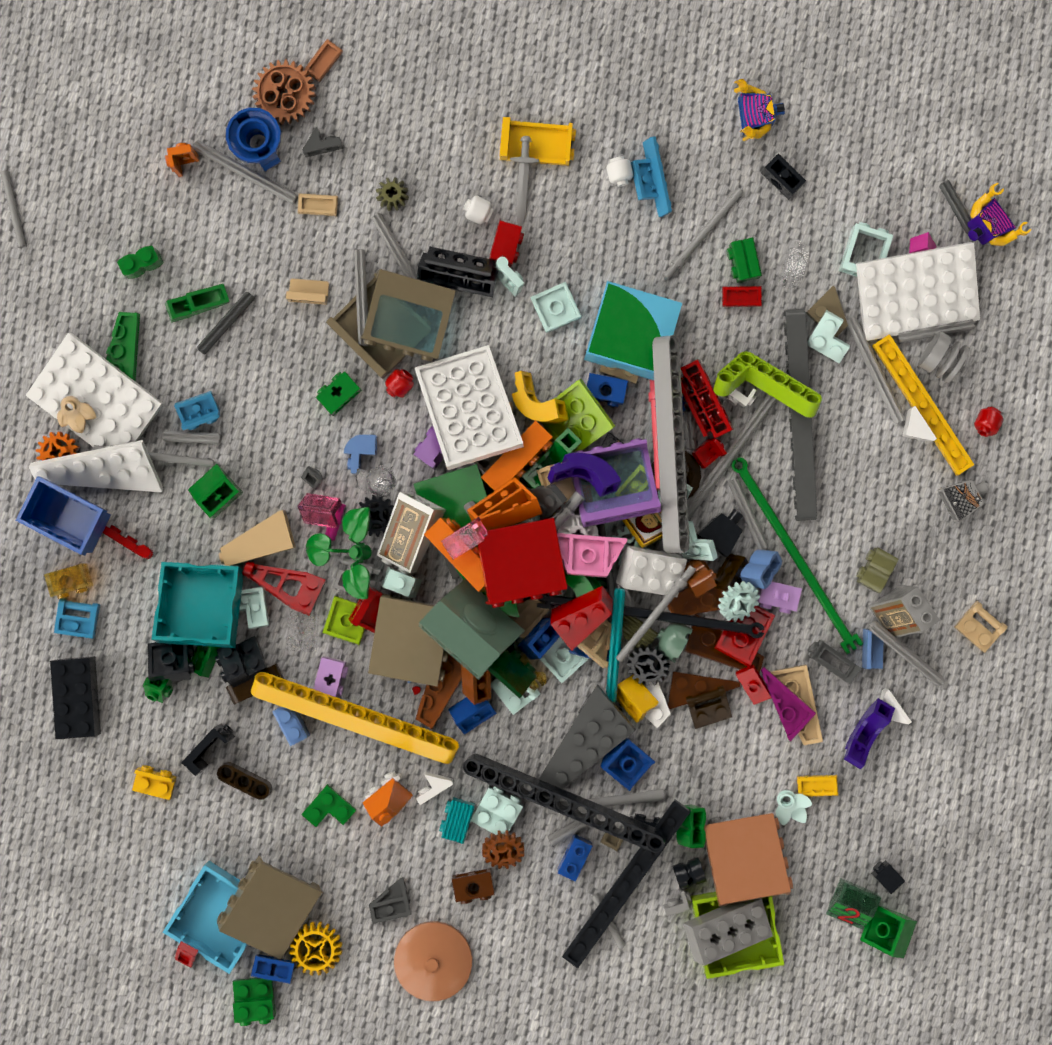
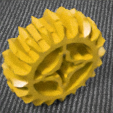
M314 921L310 923V928L307 924H304L303 930L299 929L293 939L294 941L290 944V947L294 949H291L289 954L296 955L292 958V962L298 961L296 968L298 969L303 966V973L308 969L310 970V976L314 974V971L319 976L322 974V970L328 973L329 967L334 969L336 966L334 962L340 961L337 955L342 954V950L339 948L343 944L342 942H336L340 939V935L333 936L336 929L333 928L329 931V924H326L325 928H322L321 921H319L317 927ZM318 934L323 937L320 939H314L312 936L309 937L308 935ZM302 940L305 942V946L308 949V952L304 956L301 952ZM327 941L330 943L331 946L330 957L327 955V952L324 949V945ZM321 944L319 950L313 951L311 953L313 947L319 946ZM312 958H317L320 961L323 960L324 962L314 963L310 962L309 960Z

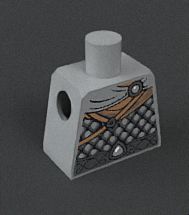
M970 479L940 488L938 492L955 523L961 522L984 504L981 495L989 492V488L984 481L975 485L973 480Z

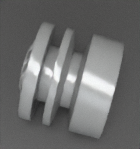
M939 331L926 347L918 362V367L928 373L938 367L935 376L937 378L942 377V381L949 383L964 366L970 348L966 345L961 347L959 341L950 347L952 337Z

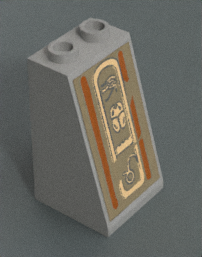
M899 585L868 606L879 624L895 637L924 632L940 621L917 586Z

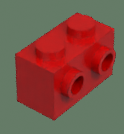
M500 220L497 225L489 259L495 260L494 263L496 264L499 257H505L508 260L509 267L516 263L519 252L516 251L517 245L522 244L524 233H521L522 226Z

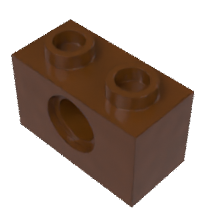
M491 868L452 875L456 903L468 904L472 902V899L477 898L488 900L492 898L491 896L495 895ZM471 883H476L479 889L471 891L468 886Z

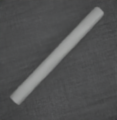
M1 171L0 174L19 248L26 247L8 171Z

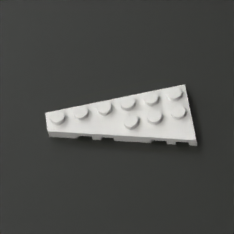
M143 440L37 461L29 465L35 480L37 476H40L57 485L150 492L163 491V486Z

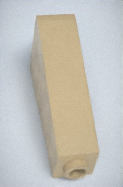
M286 511L276 512L220 548L221 553H219L221 563L225 564V566H233L296 548Z

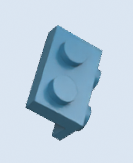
M212 391L174 404L182 423V430H194L200 424L214 423L220 417V410Z

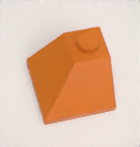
M392 778L362 803L371 819L382 827L399 813L413 795Z

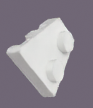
M650 682L649 686H646L645 683L644 686L659 702L656 707L646 713L645 717L655 727L659 728L669 718L671 712L659 682L655 686L652 682Z

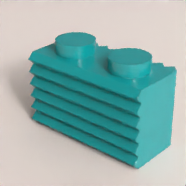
M455 797L452 798L451 802L447 801L444 812L448 813L446 821L442 820L439 829L442 832L441 838L464 844L475 803Z

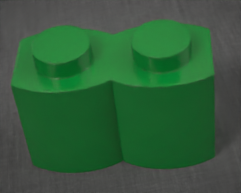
M145 246L135 254L123 256L117 263L125 277L135 279L142 276L146 271L159 268L164 262L155 247Z
M691 804L684 805L691 812L676 832L677 842L679 845L689 848H703L706 841L704 829L706 823L705 808Z

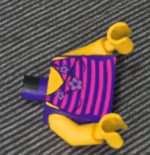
M999 183L991 185L989 193L983 194L973 204L970 213L971 219L967 222L968 227L971 229L968 232L969 238L972 241L978 240L982 245L990 243L995 246H1004L1017 239V236H1025L1032 230L1023 231L1022 226L1028 224V222H1023L1018 227V230L1014 231L1015 225L995 198L991 199L993 196L1000 195L1004 191V188L998 193L994 191V187Z

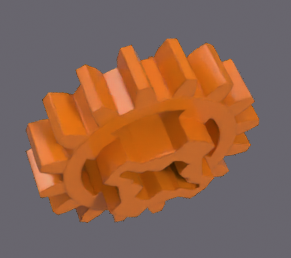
M58 431L57 435L50 432V438L43 436L44 442H38L41 449H36V452L40 453V456L36 457V459L47 460L69 454H77L76 450L80 447L74 445L76 439L72 438L69 440V434L63 436V432ZM59 440L64 441L68 446H62ZM58 450H61V453H59L58 456H55V453L58 452Z

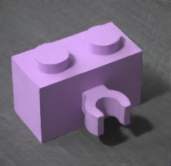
M771 582L766 589L759 588L758 595L760 598L757 601L761 603L760 607L772 609V606L779 607V612L788 614L791 613V610L797 612L801 588Z

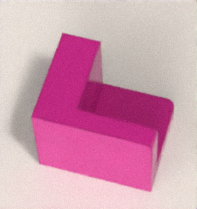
M929 232L910 239L909 253L936 249L937 246Z

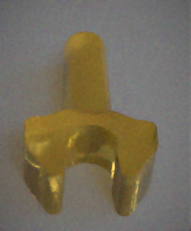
M525 654L522 655L520 660L525 664L527 662L530 663ZM535 671L537 674L535 679L539 681L541 686H544L546 684L545 673ZM534 680L529 687L536 690L539 686Z

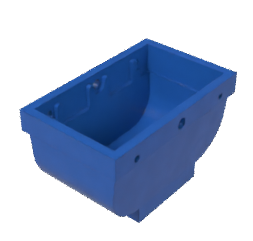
M37 476L15 521L80 555L86 556L87 553H93L111 514L107 513V510L57 484Z

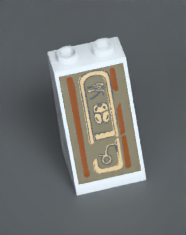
M400 492L377 556L381 557V561L387 565L392 566L394 564L398 566V570L404 574L417 572L430 544V540L424 533L440 517H443L446 509L413 492Z

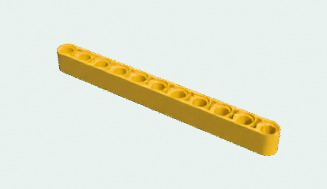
M257 673L251 688V694L258 699L444 764L452 763L459 748L458 742L453 738L269 673Z

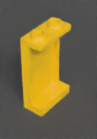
M503 117L500 160L511 161L510 158L521 157L522 141L520 139L527 135L532 140L529 146L530 158L538 159V163L569 166V161L574 159V148H571V141H575L576 129H572L573 123H569V125L520 122L511 121V117Z

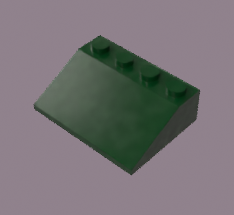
M507 649L489 667L488 671L520 699L537 677L536 669L529 662L527 664L523 663L520 660L522 656L517 651Z

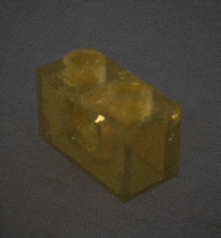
M87 563L44 574L50 597L57 596L58 599L69 597V593L76 591L77 594L88 591L87 587L93 586ZM68 577H71L73 580L71 587H68L66 584Z

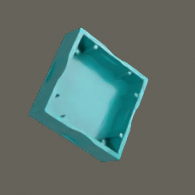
M161 562L158 584L159 598L154 615L151 640L165 644L235 648L244 578L242 575L243 570L239 566H196L189 563Z

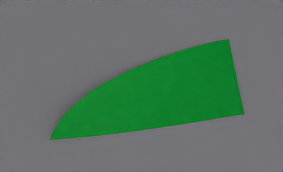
M477 464L413 484L417 495L446 509L442 518L454 519L461 526L459 530L464 534H469L472 538V533L478 532L464 508V505L470 501H474L477 504L487 497ZM474 541L473 544L478 548L477 541ZM456 569V571L459 573V575L462 577V579H463V580L466 579V578ZM512 601L504 602L505 606L499 607L507 615L519 617L516 603L512 604Z

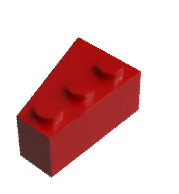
M603 586L598 587L552 609L550 624L572 651L612 615L613 599Z

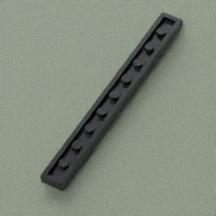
M674 799L655 826V828L662 830L666 834L667 839L664 848L691 812V810L676 799ZM652 838L653 843L661 844L660 839ZM641 847L638 849L562 955L565 960L577 969L662 851L654 853Z

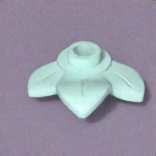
M783 790L777 796L778 807L776 809V817L783 826L788 823L790 818L805 823L807 819L805 808L810 807L812 802L804 794H795L790 790ZM785 796H788L791 800L789 802H785L783 798Z

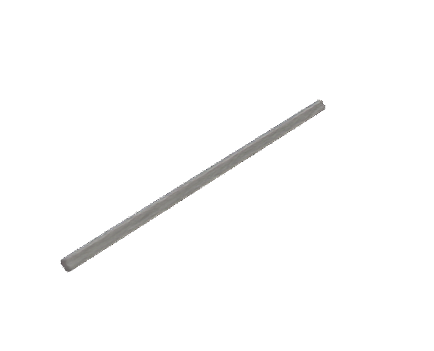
M769 394L766 396L727 449V454L721 457L688 502V521L771 410L777 399ZM663 538L660 540V542L657 544L654 550L665 552L663 548ZM628 589L632 597L637 592L636 590ZM612 615L609 616V617L606 619V620L609 621L611 624H612Z

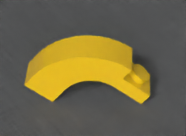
M524 371L514 373L516 379L515 386L518 392L512 393V398L516 407L524 416L531 420L548 424L568 420L565 401L552 399L541 403L536 397L531 373Z

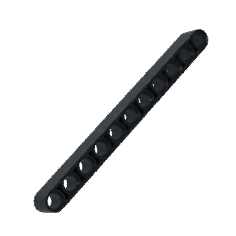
M472 754L463 764L464 772L471 777L648 851L657 853L662 851L665 846L666 834L658 828L482 755ZM470 761H474L477 764V768H473L470 765ZM488 769H493L496 775H490ZM506 776H510L514 783L507 782ZM524 784H529L532 791L526 790ZM542 792H548L550 798L543 797ZM560 799L567 800L569 805H562ZM578 807H584L587 813H581ZM596 815H603L605 821L598 820ZM616 822L622 823V824L624 825V828H623V829L617 828V827L615 826V823H616ZM639 830L643 835L640 837L636 836L633 831ZM652 838L660 839L661 844L653 843Z

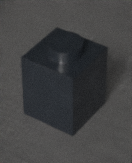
M886 860L883 863L882 861L878 862L873 867L874 871L871 874L890 894L895 892L905 882Z

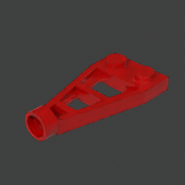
M247 561L242 572L243 576L250 578L291 609L308 616L311 615L326 582L325 579L308 572L263 566ZM267 574L281 577L277 587L265 582ZM287 580L299 581L302 584L298 594L294 597L283 590V585Z

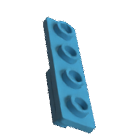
M652 136L643 142L646 159L634 160L631 162L638 200L655 199L658 216L663 217L672 212L671 201L669 200L667 182L665 181L663 164L659 154V145L656 137Z

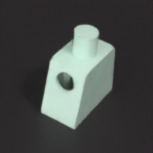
M388 567L381 586L404 596L416 598L422 580Z

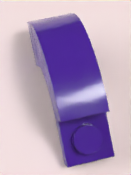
M587 453L565 454L562 463L554 464L550 468L547 477L551 484L570 477L583 478L594 486L600 497L616 492L621 483L620 477L611 465L603 459Z
M878 698L866 710L845 746L847 751L844 760L859 769L865 766L873 742L879 733L891 722L895 710L894 707Z

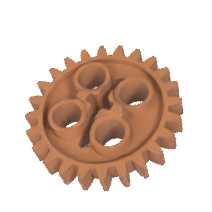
M285 59L282 65L277 60V66L270 62V69L263 67L265 73H257L260 80H254L258 87L252 88L257 93L252 97L254 100H259L255 103V106L269 112L276 120L279 119L281 125L284 124L285 120L291 124L292 118L299 122V115L305 118L304 111H311L308 104L314 105V102L310 99L316 97V94L312 92L316 87L314 84H310L314 80L312 77H308L309 72L307 70L303 71L301 64L297 67L295 61L289 65V62ZM276 77H283L280 83H274ZM295 83H301L299 89H292ZM285 90L288 91L287 93H283V94L280 93L281 91H285ZM275 94V100L268 102V97ZM294 101L293 107L286 108L287 102Z

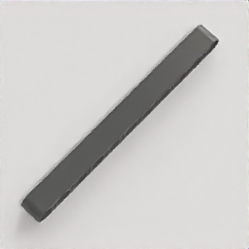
M805 309L784 310L783 316L786 318L784 334L787 336L785 352L788 355V361H786L787 374L810 388ZM789 407V413H791V419H789L790 432H792V438H790L791 451H793L792 471H794L795 475L793 477V490L796 493V496H794V509L797 510L795 519L796 521L816 520L817 501L812 417H805Z

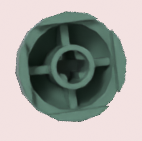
M671 623L665 629L661 628L656 637L659 639V651H663V656L668 657L670 661L675 663L676 658L678 659L688 642L686 637L688 634L691 635L693 629L687 625Z

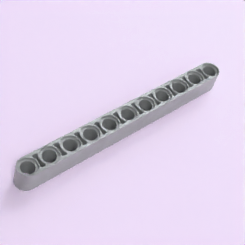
M675 335L655 337L652 345L663 548L666 553H686L689 550L690 542L680 351L678 338Z

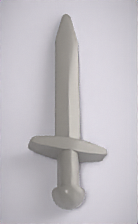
M527 135L520 139L522 141L521 157L510 158L511 161L520 163L516 217L519 226L523 225L526 215L529 163L539 162L538 159L529 157V146L532 140Z

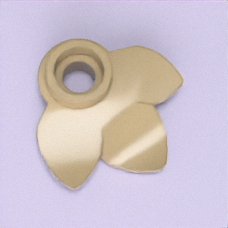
M67 396L62 399L60 404L61 410L57 413L59 425L61 427L69 425L77 433L84 432L85 420L96 418V413L89 404L81 403L73 396ZM67 404H71L73 409H70Z

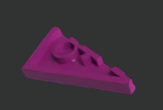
M763 667L761 669L763 678L788 740L791 741L814 717L816 712L768 669Z

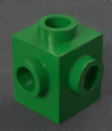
M147 677L143 683L145 696L154 702L163 703L166 697L169 698L173 692L170 679L150 681Z

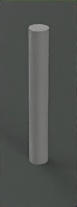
M596 893L591 896L597 907L602 901L599 894ZM612 921L607 928L618 949H621L625 946V943Z

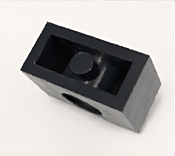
M779 153L761 172L788 200L806 182Z

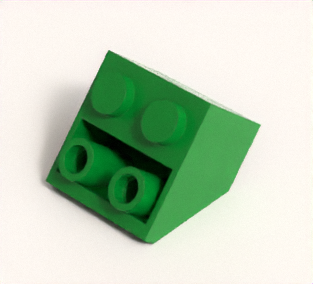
M218 464L214 465L188 489L195 502L209 518H216L243 493Z

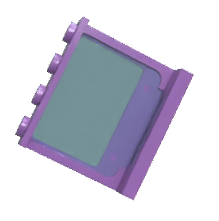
M637 438L631 440L630 443L622 444L618 442L606 448L598 446L592 448L591 451L584 452L579 450L573 452L587 453L603 459L613 467L621 479L616 492L600 497L589 481L580 477H573L575 490L585 498L579 505L583 528L661 512L646 439Z

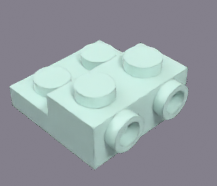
M489 786L470 821L495 835H498L499 830L502 834L506 830L509 832L523 808V804L520 803L522 800L514 795L509 797L503 794V789Z

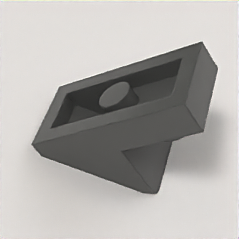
M316 127L302 150L307 158L343 149L340 137L328 136L325 140H321L319 129Z

